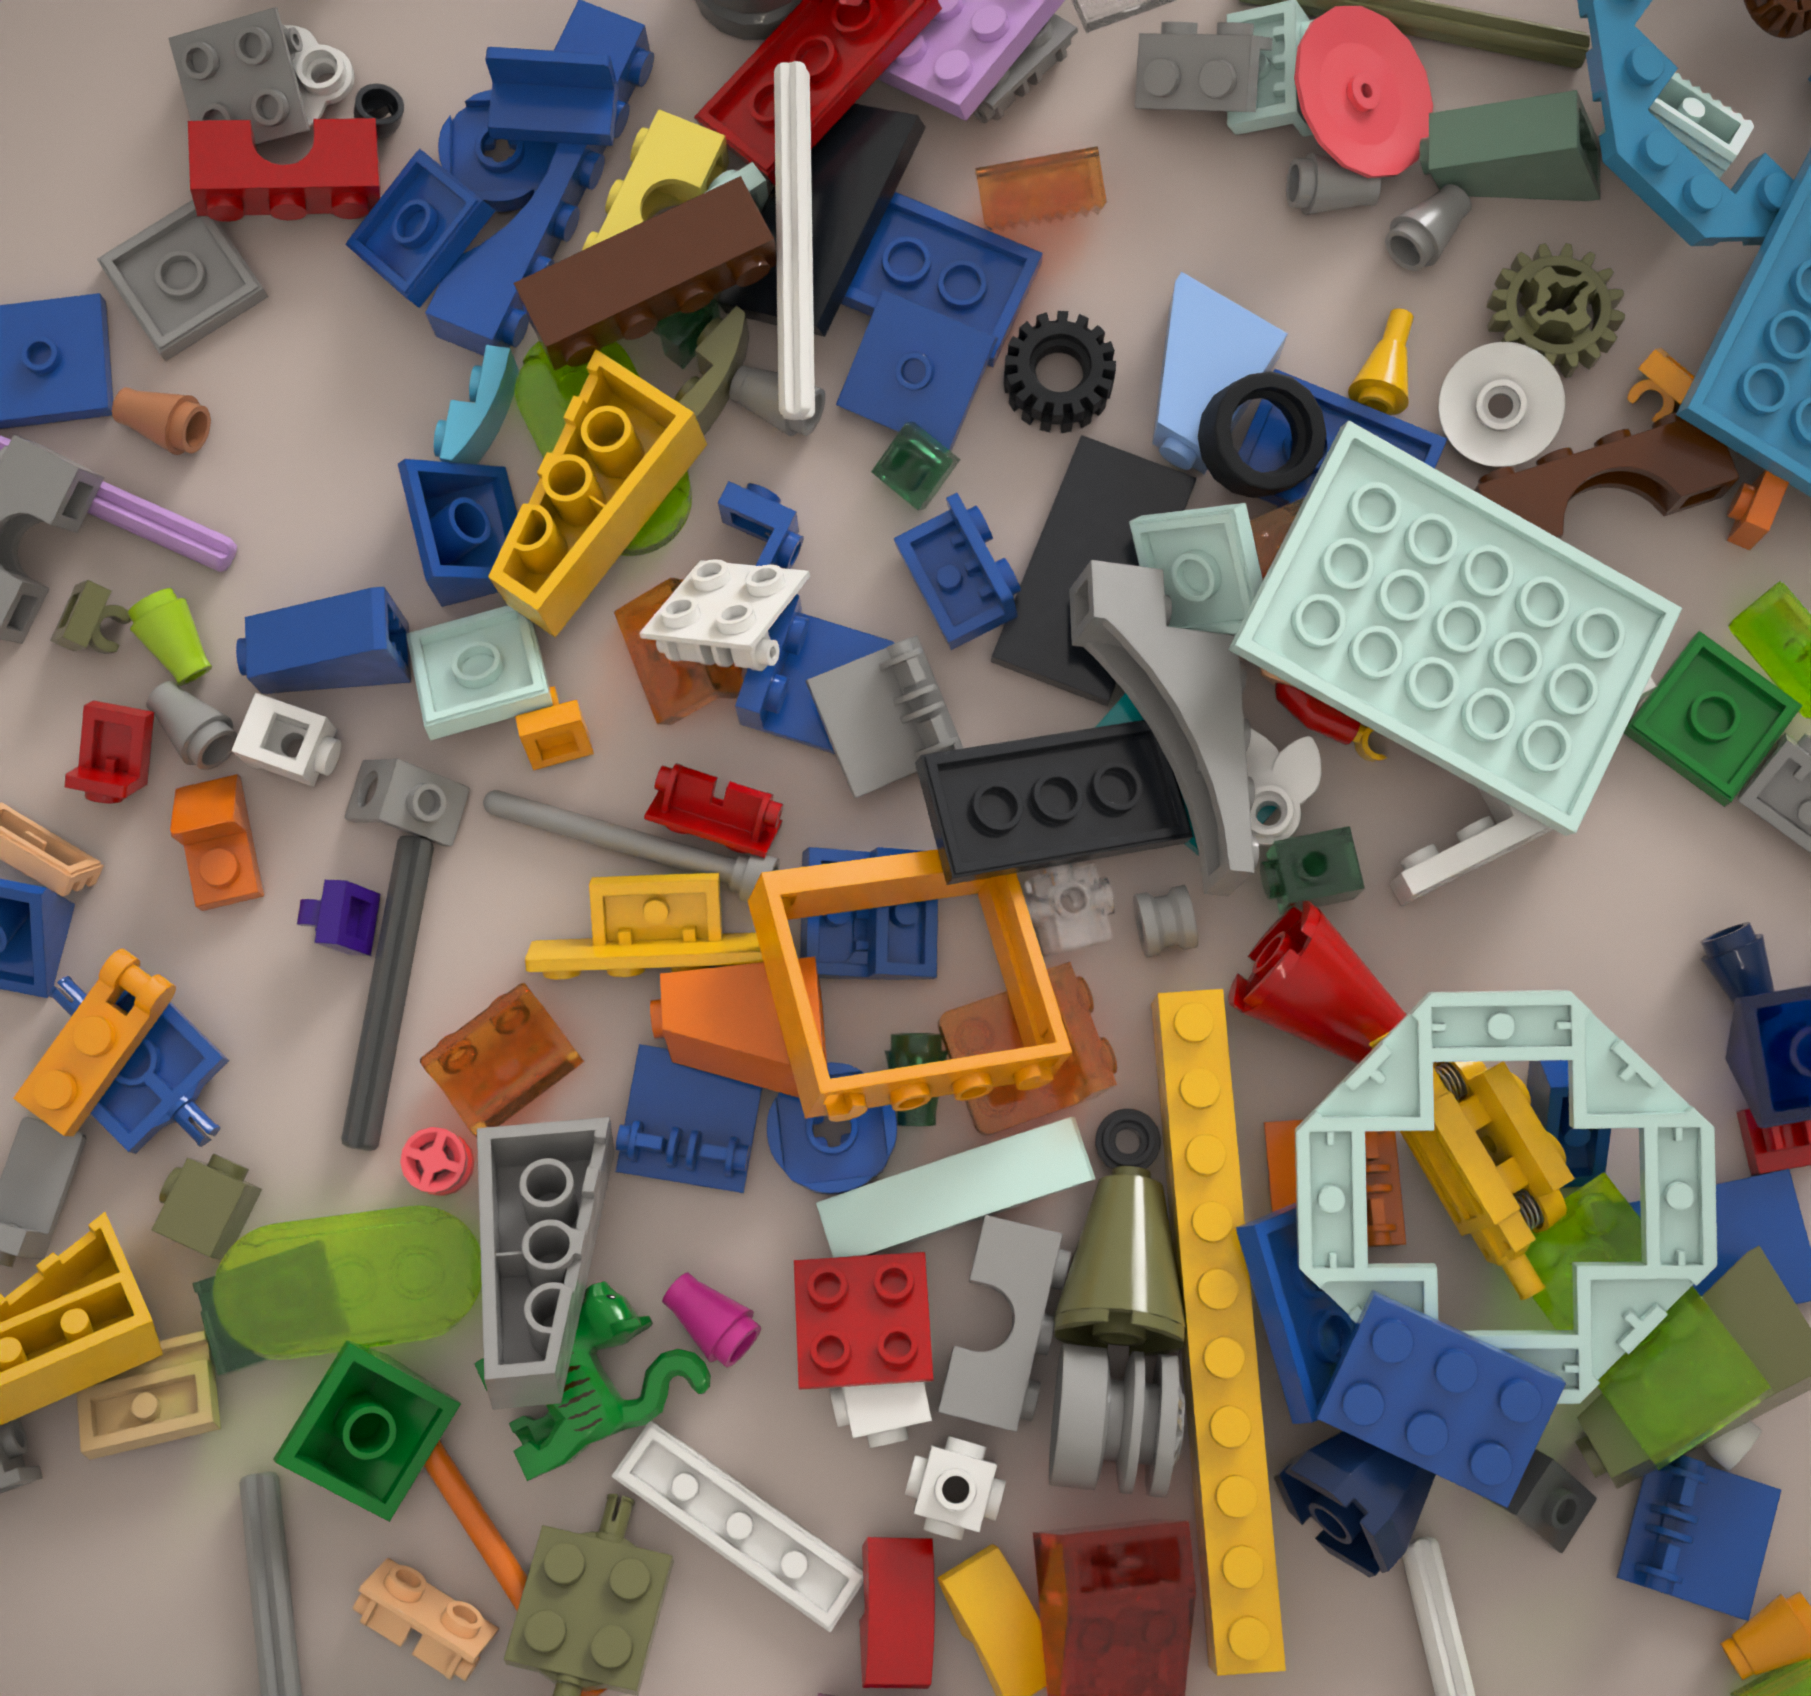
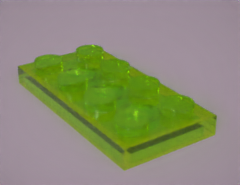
M1605 1172L1564 1199L1567 1208L1566 1215L1552 1227L1539 1233L1531 1231L1536 1240L1531 1242L1525 1254L1542 1283L1546 1286L1542 1291L1531 1297L1555 1330H1574L1572 1262L1642 1261L1641 1218ZM1693 1285L1666 1311L1668 1315L1629 1355L1625 1352L1598 1380L1600 1382L1597 1386L1658 1471L1773 1394L1772 1387Z

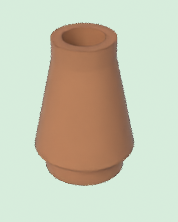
M125 387L117 393L112 405V416L115 422L130 427L174 455H180L184 452H197L204 445L210 431L211 417L209 410L205 406L200 405L198 400L192 395L137 391Z

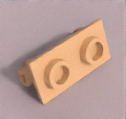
M387 1558L360 1586L358 1591L361 1594L353 1606V1610L362 1615L360 1619L361 1624L370 1627L399 1647L407 1640L412 1629L421 1633L422 1636L412 1655L445 1675L449 1680H452L456 1675L466 1682L481 1658L479 1655L500 1629L484 1619L481 1613L472 1605L454 1600L427 1583L424 1576L417 1570L409 1566L399 1565L390 1558Z

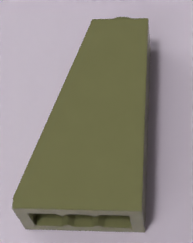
M1760 1246L1743 1255L1577 1417L1586 1436L1578 1439L1575 1443L1595 1478L1608 1472L1615 1487L1618 1489L1677 1459L1679 1454L1685 1455L1811 1390V1327Z

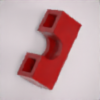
M376 118L313 119L314 142L310 152L300 161L288 165L271 163L257 153L251 120L188 121L190 191L197 216H208L213 220L222 222L237 221L246 215H271L276 219L286 221L298 220L307 214H333L342 219L365 217L381 198Z

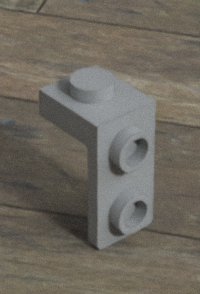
M25 1117L21 1120L0 1178V1265L13 1267L17 1256L44 1260L86 1142L85 1134L77 1132L74 1137L63 1136L44 1121Z

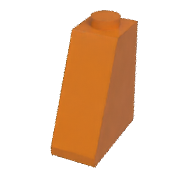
M815 956L798 958L827 1065L822 990ZM764 962L660 974L661 999L650 1001L651 1025L655 1039L665 1038L673 1063L799 1098Z

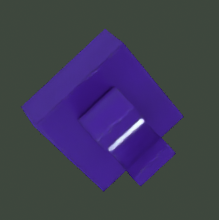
M325 879L321 900H300L297 925L315 927L314 943L348 955L371 956L381 894L347 880Z

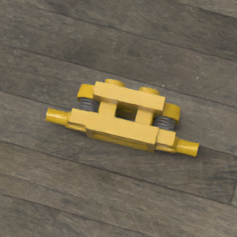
M1388 1033L1370 1042L1369 1046L1373 1049ZM1482 1061L1433 1062L1434 1131H1400L1461 1236L1471 1234L1486 1261L1501 1266L1518 1293L1520 1301L1525 1300L1546 1288L1525 1254L1531 1242L1536 1240L1531 1231L1539 1233L1548 1230L1565 1216L1567 1212L1565 1200L1559 1188L1575 1178L1566 1165L1564 1149L1559 1141L1544 1129L1531 1107V1097L1527 1087L1518 1076L1510 1072L1504 1061L1488 1069Z

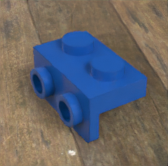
M957 492L946 498L948 511L893 538L904 563L950 650L1018 617L1013 595L1021 591L1018 580L1006 558L1004 557L995 562L985 543L992 540L993 536L977 505L967 510Z

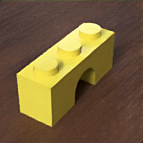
M658 109L650 128L642 127L637 133L630 154V160L633 163L624 181L617 179L612 185L605 205V212L608 215L599 233L592 231L589 234L582 250L652 218L657 212L666 207L678 206L705 193L712 181L726 172L729 165L725 135Z

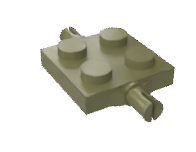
M618 1494L607 1495V1502L598 1532L575 1533L542 1525L503 1660L506 1665L539 1672L556 1684L553 1696H581L582 1691L605 1688L639 1696L674 1560L672 1555L639 1548L627 1539H624L632 1507L635 1504V1501L629 1497L622 1495L620 1503Z

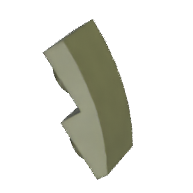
M738 306L724 319L717 317L703 329L697 339L696 344L698 347L695 349L699 371L703 376L701 379L698 376L690 378L680 388L674 398L675 401L694 412L703 435L709 431L723 411L730 398L729 391L732 379L736 371L743 366L746 358L749 331L746 313Z

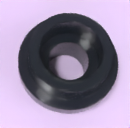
M1120 1109L1109 1114L1099 1125L1095 1137L1097 1154L1101 1161L1111 1170L1119 1166H1135L1146 1169L1157 1158L1161 1145L1160 1133L1155 1122L1147 1114L1136 1109ZM1130 1130L1138 1136L1139 1148L1136 1152L1125 1154L1119 1151L1115 1138L1120 1131Z

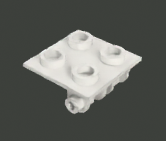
M717 559L700 560L639 633L642 639L656 640L657 650L660 653H664L670 661L683 660L700 662L704 665L716 663L721 667H729L734 663L735 667L763 671L767 665L774 666L777 663L780 652L778 642L770 640L768 630L809 579L810 572L780 568L777 565L754 566L726 563Z

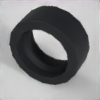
M1269 371L1249 374L1216 393L1201 415L1197 437L1202 461L1213 479L1231 493L1258 498L1286 491L1308 478L1323 457L1327 433L1323 412L1311 391L1293 377ZM1258 398L1268 400L1281 410L1290 425L1293 441L1291 454L1286 464L1275 471L1260 472L1254 470L1242 461L1233 446L1230 430L1232 416L1237 407L1247 400Z

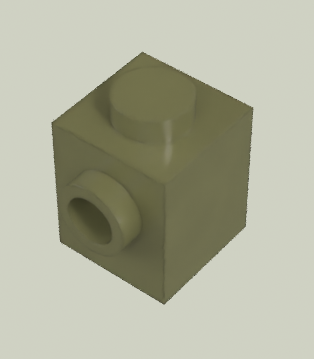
M213 1153L208 1164L187 1157L182 1168L176 1167L173 1169L161 1189L159 1201L164 1205L151 1230L210 1258L228 1260L262 1189L244 1181L249 1171L248 1168Z

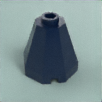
M1342 1431L1291 1458L1273 1478L1288 1511L1296 1520L1303 1525L1312 1517L1323 1528L1315 1538L1328 1553L1370 1578L1376 1576L1380 1570L1381 1573L1388 1572L1407 1551L1436 1474Z

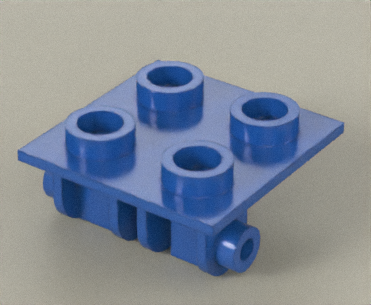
M639 1044L624 1125L620 1124L616 1139V1150L619 1151L615 1172L744 1193L762 1087L673 1063L668 1049Z
M1679 1454L1677 1459L1643 1476L1616 1578L1749 1621L1782 1490L1708 1466L1703 1461Z

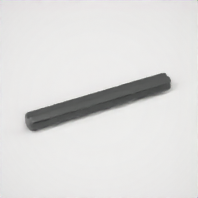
M400 836L397 840L341 1137L342 1144L352 1149L372 1151L376 1150L379 1146L434 851L430 840L418 836Z

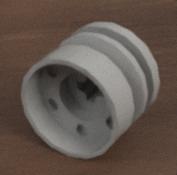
M1063 1343L1059 1355L1049 1454V1485L1095 1490L1103 1461L1107 1460L1116 1461L1119 1492L1132 1494L1138 1464H1144L1146 1495L1166 1498L1171 1474L1180 1458L1184 1431L1185 1397L1182 1394L1179 1380L1178 1356L1158 1354L1152 1383H1145L1144 1352L1132 1351L1126 1365L1123 1380L1111 1379L1107 1348Z

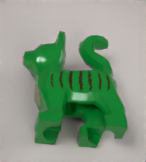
M605 1281L596 1282L585 1289L562 1402L546 1405L549 1411L544 1417L537 1420L531 1416H522L509 1423L512 1432L516 1434L522 1443V1446L513 1452L527 1481L571 1463L593 1442L603 1440L625 1429L648 1424L662 1413L668 1396L669 1383L672 1378L676 1376L684 1377L697 1394H704L710 1387L711 1375L706 1363L696 1353L677 1348L661 1353L646 1369L640 1397L630 1400H624L604 1371L596 1352L601 1349L628 1343L633 1337L647 1330L653 1322L649 1316H638L627 1298L615 1292ZM484 1358L474 1363L487 1391L484 1380Z

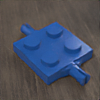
M66 976L57 983L73 1000L56 986L50 989L48 995L72 1017L87 994L70 976ZM124 990L115 1004L129 1013L134 1006L135 997ZM170 1002L90 1114L130 1153L136 1154L163 1127L175 1121L199 1147H202L212 1139L195 1122L207 1134L212 1136L218 1134L220 1126L216 1125L195 1104V1101L198 1099L202 1088L230 1060Z

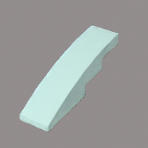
M1069 1117L819 1201L816 1205L833 1258L866 1256L900 1244L913 1242L971 1221L984 1219L985 1215L992 1216L1093 1181L1095 1176L1075 1117Z

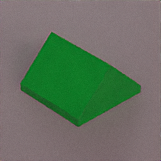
M346 1340L273 1460L282 1467L390 1522L461 1403L388 1354Z

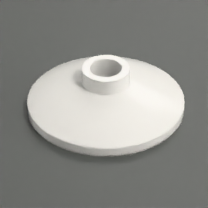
M1513 342L1489 343L1471 350L1461 357L1450 369L1442 384L1439 395V419L1443 432L1451 445L1469 460L1490 467L1519 465L1540 454L1555 438L1564 417L1565 392L1556 369L1538 351L1526 345ZM1503 395L1509 398L1512 403V410L1507 417L1496 418L1489 412L1488 403L1492 397Z

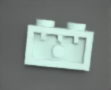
M1296 0L1227 14V22L1254 24L1253 35L1273 38L1272 51L1260 50L1256 112H1227V125L1235 135L1293 124L1303 137L1313 135L1301 113L1294 80L1297 47L1310 22L1313 20H1309Z

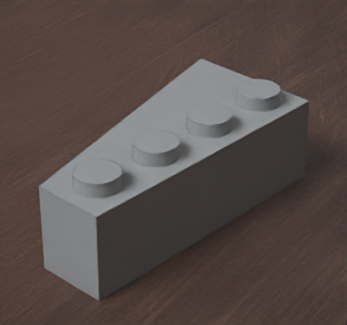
M610 1117L477 1128L484 1380L493 1410L558 1404L562 1402L615 1152Z

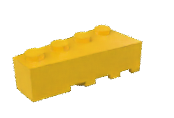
M595 349L586 368L589 375L579 396L573 395L563 416L566 424L552 453H546L537 471L540 479L528 504H522L488 576L508 606L555 638L707 446L694 412L597 349Z

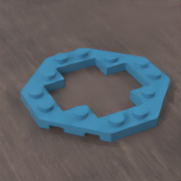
M1577 0L1580 18H1588L1592 49L1586 52L1593 102H1601L1606 132L1599 136L1603 163L1690 246H1714L1719 242L1742 241L1743 246L1762 245L1794 180L1773 159L1764 153L1747 165L1730 190L1648 111L1678 69L1635 26L1653 0Z

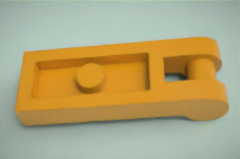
M124 948L115 951L106 960L99 972V979L13 1097L14 1100L63 1136L74 1137L168 1006L176 992V986L160 974L151 977L140 969L141 961ZM124 990L135 997L134 1006L129 1013L115 1004Z

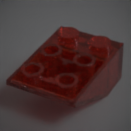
M1148 1519L1033 1532L1047 1695L1185 1696L1196 1598L1189 1521Z

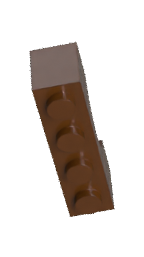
M1674 412L1654 422L1650 430L1631 435L1629 429L1618 430L1601 437L1594 443V448L1574 454L1572 448H1562L1544 455L1536 461L1537 466L1519 472H1515L1513 466L1496 469L1482 476L1478 480L1479 484L1474 491L1560 539L1563 536L1564 515L1568 502L1586 491L1597 488L1627 490L1641 496L1651 503L1663 516H1667L1722 498L1740 477L1726 445L1676 415L1677 412Z

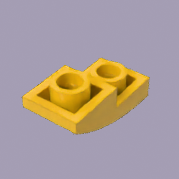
M991 1544L937 1577L960 1633L964 1638L973 1643L996 1696H1032L1065 1674L1037 1613L1010 1565L996 1545Z

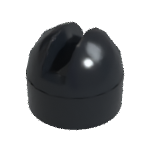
M369 84L361 88L356 95L353 110L354 118H376L378 139L388 138L396 132L401 124L404 102L400 94L393 88L384 84ZM390 112V117L383 118Z

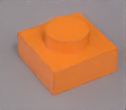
M1764 470L1752 484L1743 482L1736 491L1727 511V516L1735 519L1727 541L1750 551L1769 532L1789 482L1773 475L1767 470Z

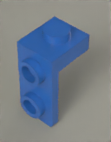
M728 481L718 501L722 523L767 542L755 566L777 565L780 568L791 569L800 553L804 537L798 534L797 512L781 505V499L775 493L760 485L749 483L746 488H743Z

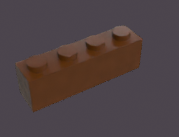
M739 176L513 284L522 308L555 371L565 365L576 367L586 364L590 361L595 349L601 351V348L622 338L626 340L640 338L651 332L656 327L658 321L679 311L682 313L695 312L710 303L715 294L736 284L744 287L758 282L768 274L770 268L776 266L775 241L742 177Z

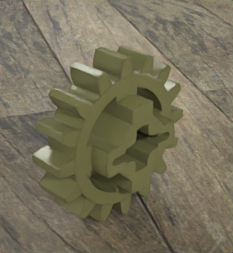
M1546 243L1540 244L1533 256V261L1521 251L1512 262L1511 270L1506 268L1501 270L1494 283L1497 290L1492 291L1486 305L1487 308L1497 312L1491 317L1487 328L1489 332H1504L1505 336L1501 342L1519 343L1538 351L1552 365H1559L1563 376L1568 378L1573 375L1578 367V361L1587 369L1594 367L1601 357L1600 352L1608 353L1618 338L1614 331H1617L1625 320V314L1614 308L1618 306L1624 297V292L1622 289L1607 288L1606 285L1614 271L1611 268L1603 269L1599 272L1593 270L1591 266L1594 263L1596 254L1591 251L1579 261L1573 258L1572 244L1565 243L1558 256H1552ZM1519 291L1523 295L1519 302L1525 308V314L1519 317L1517 310ZM1589 304L1592 306L1594 317L1592 330L1588 327L1592 319L1586 312ZM1567 306H1570L1567 312L1563 310ZM1544 309H1546L1548 312L1541 316Z

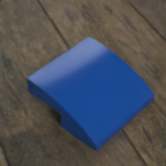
M809 847L802 852V867L913 853L923 850L877 847L871 852ZM938 899L801 918L800 958L815 956L819 978L856 980L937 978Z

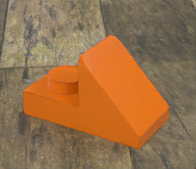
M235 774L176 788L170 832L171 837L184 846L195 907L205 911L264 897L241 777Z

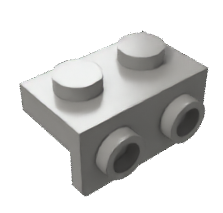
M1162 22L1161 34L1139 33L1135 94L1136 109L1256 112L1260 50L1272 51L1273 38L1253 35L1254 24L1218 22L1217 34H1197L1198 23Z

